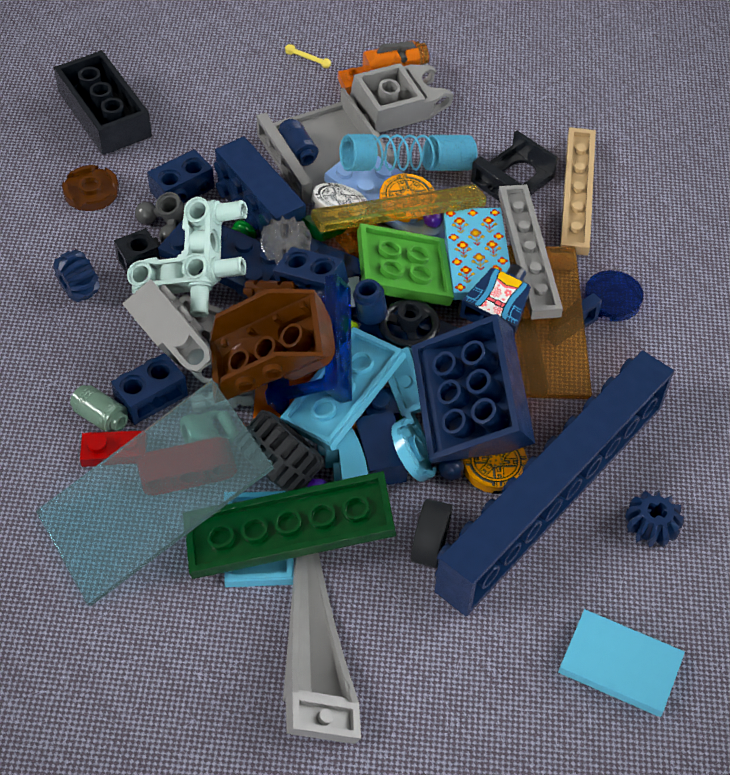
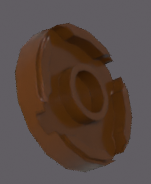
M98 165L81 166L71 171L67 175V180L63 181L62 184L65 201L71 207L81 211L103 209L111 205L119 193L117 176L106 167L105 170L99 169Z

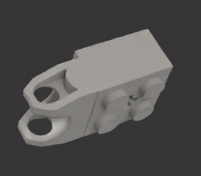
M399 63L355 74L350 97L355 98L358 108L367 115L373 129L381 133L433 118L452 104L454 94L444 88L428 86L434 81V74L436 72L434 67L414 64L402 66ZM429 72L428 76L422 80V76ZM446 97L442 103L435 105L440 99Z
M150 279L122 303L123 306L158 348L179 366L183 365V367L191 371L200 382L213 386V379L205 378L202 375V370L212 363L210 345L201 335L205 329L191 316L184 304L174 296L165 284L158 287Z

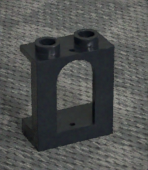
M516 130L512 146L489 162L481 156L473 161L471 182L499 202V186L528 185L530 195H532L555 178L558 157ZM516 163H527L535 169L536 174L524 184H520L504 173V171Z

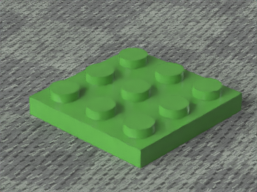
M363 223L359 224L357 240L361 281L365 279L377 281L383 287L384 294L387 296L445 306L451 305L454 295L444 238Z

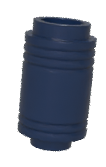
M287 119L282 122L278 131L301 166L312 164L317 158L319 150L302 123L295 119Z

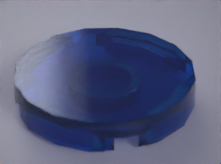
M614 270L598 272L591 276L586 283L584 299L594 293L602 300L599 317H609L610 321L628 320L637 315L644 296V291L636 279L624 272Z

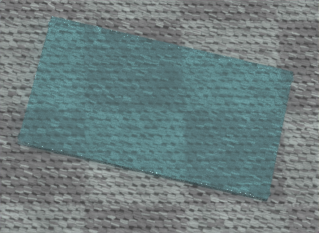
M212 379L36 512L79 588L87 605L92 606L272 471L274 467L272 461L268 460L219 389L218 383Z

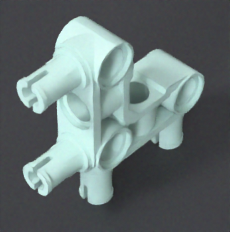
M202 197L190 199L184 207L182 229L185 231L184 250L181 251L177 258L159 260L155 257L139 260L131 264L127 271V279L132 284V293L134 294L151 279L158 287L165 284L173 294L190 292V314L193 317L209 316V291L212 290L214 285L221 278L244 276L246 274L244 258L221 259L223 221L246 219L248 216L246 203L243 200L220 203L216 200L207 201Z

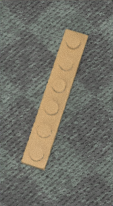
M571 127L568 130L559 251L561 253L586 256L589 254L596 130Z

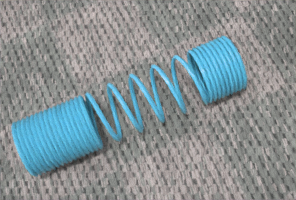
M346 134L341 140L339 150L341 165L346 171H371L373 168L379 171L383 161H385V166L389 171L394 169L396 161L400 170L404 171L409 165V160L412 169L415 171L419 170L422 163L427 171H469L472 169L473 161L477 159L478 154L476 142L470 135L432 134L427 137L422 134L416 138L414 135L409 134L403 138L401 135L396 134L390 138L388 135L383 134L377 138L373 134ZM382 137H386L389 139L385 148V152H383V148L379 140ZM395 137L402 139L397 152L392 140ZM409 137L415 139L411 145L410 153L405 140ZM421 137L426 138L423 151L418 141ZM390 141L394 150V164L392 168H389L387 165V150ZM403 141L407 150L405 168L401 167L399 161V153ZM377 142L381 150V163L379 168H376L375 166L378 156ZM415 142H417L420 151V162L417 168H414L412 163V151Z

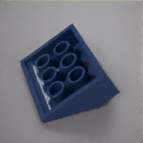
M498 314L411 346L428 459L431 463L505 454L535 444L513 328Z

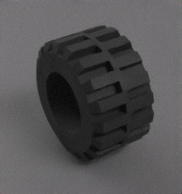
M261 410L235 440L242 455L265 477L286 492L305 488L325 465L322 456L308 441L282 419L269 411Z

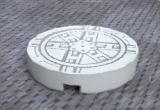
M337 183L317 185L311 197V202L315 203L314 207L319 213L336 221H345V218H352L351 222H357L365 217L369 206L367 199L362 193Z

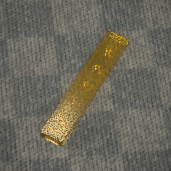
M473 184L311 209V219L320 232L357 227L360 223L370 225L486 206V196Z

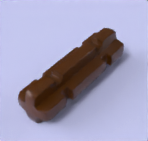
M247 280L243 293L250 298L266 289H299V287L293 281H283L281 283V281Z

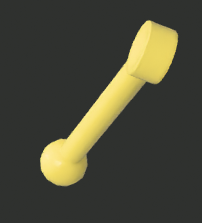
M292 44L285 46L286 54L299 55L321 64L323 68L331 66V61L328 58L321 59L297 50Z

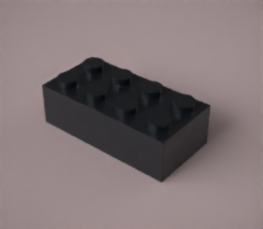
M103 50L53 67L59 94L102 155L152 137L148 110Z

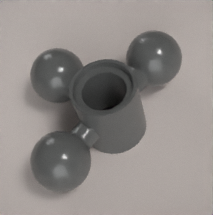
M166 192L157 199L156 205L151 202L140 203L135 209V217L142 224H151L157 217H162L167 223L159 232V239L162 243L183 220L186 204L182 202L176 193ZM196 196V197H202V198H204L205 200L208 201V199L205 198V197H203V196Z

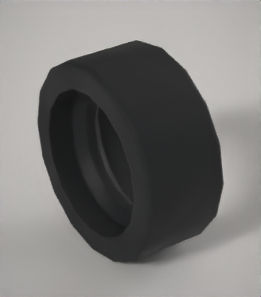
M431 499L424 501L414 535L411 562L438 568L437 555L446 543L452 515L451 504Z

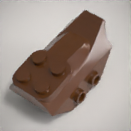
M266 289L215 314L209 339L212 355L211 364L215 405L250 392L282 377L290 381L296 380L330 363L335 354L332 322L323 301L314 289Z

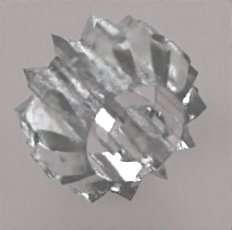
M281 216L279 221L271 219L269 225L263 226L262 239H260L261 248L265 252L267 260L275 259L278 264L291 247L310 251L311 233L305 226L304 221L297 222L295 217L287 220Z

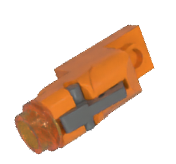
M414 40L382 44L379 49L363 52L362 67L338 71V81L341 87L345 88L350 95L355 74L399 63L402 66L427 64L429 62L428 47L425 42L420 43Z

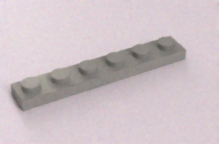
M528 185L499 186L498 196L517 265L525 269L526 276L523 282L531 287L527 300L530 318L561 317L563 307Z

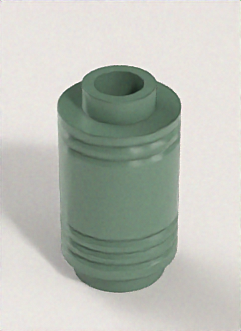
M82 385L71 396L70 405L73 411L101 430L117 432L126 426L128 422L127 408L94 386Z

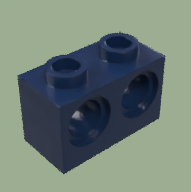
M195 149L147 171L149 189L156 199L166 192H173L185 203L215 188L213 167Z
M291 247L273 269L276 281H281V283L283 281H293L295 285H298L299 289H314L323 301V304L332 306L349 283L343 259Z
M165 353L147 360L143 365L123 373L111 381L114 400L127 408V416L133 425L188 396L186 377Z

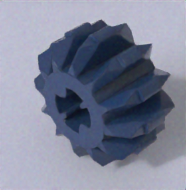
M74 249L61 254L59 258L55 259L53 263L55 276L70 299L78 303L91 298L93 294L98 292V289H100L99 277L84 253Z
M645 490L641 493L640 497L634 496L629 504V509L625 513V521L628 522L627 533H637L635 537L636 543L644 539L647 541L649 548L654 546L655 542L664 547L668 544L669 540L674 541L677 539L680 533L679 529L682 528L684 523V517L680 515L682 511L681 505L672 504V495L667 498L661 497L658 490L652 496Z

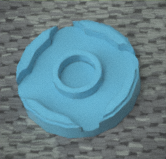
M403 418L392 426L391 435L395 449L411 476L419 482H425L436 474V468H432L431 462L428 459L425 435L418 427L412 428V420Z

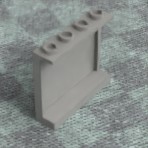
M342 88L340 102L287 118L300 121L319 150L318 156L312 164L301 166L278 131L280 124L287 119L273 123L267 112L256 115L257 136L291 189L305 204L311 202L315 187L326 183L324 181L325 173L340 161V144L346 134H373L377 138L380 136V133L370 125L367 115L358 108L355 98L350 97L345 88ZM380 138L379 140L381 142L383 152H385L386 146ZM377 142L378 156L381 158V150ZM388 147L387 162L392 165L394 163V155L391 148Z

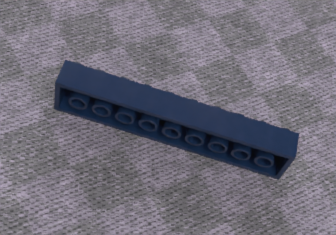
M643 350L634 359L628 358L622 365L619 374L615 378L611 376L607 379L601 389V393L597 397L592 395L584 404L582 412L577 417L572 415L563 427V432L558 437L553 435L546 442L543 452L538 457L534 455L527 461L523 468V473L518 478L514 476L510 478L505 484L502 494L496 500L491 498L484 505L478 519L475 522L472 520L468 521L460 531L459 538L453 544L447 543L437 555L438 568L434 575L436 577L434 592L467 617L658 413L664 403L675 370Z

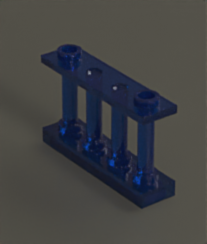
M337 274L325 276V290H323L322 294L318 295L323 301L332 322L335 342L333 359L325 366V375H323L322 379L289 386V380L282 377L268 383V388L265 391L267 405L280 415L289 407L290 399L324 391L340 404L352 401L351 288Z

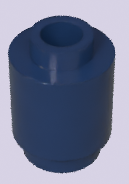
M365 279L360 281L353 292L357 317L360 322L366 325L381 323L388 314L384 289L375 280Z

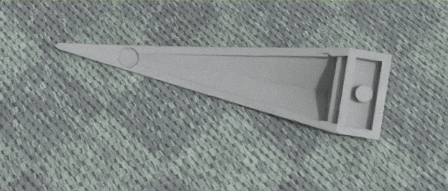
M319 553L295 557L283 701L286 702V733L355 744L361 739L359 701L334 622Z

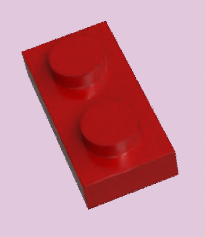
M147 430L82 433L80 451L82 467L138 465L139 459L148 454Z

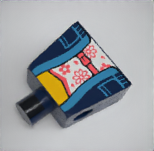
M516 264L510 265L506 273L496 268H491L462 300L460 317L476 322L498 314L513 328L515 337L531 289L529 284L523 282L526 276L525 269Z

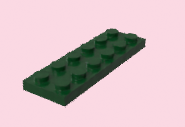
M384 471L184 513L188 567L192 579L397 536Z

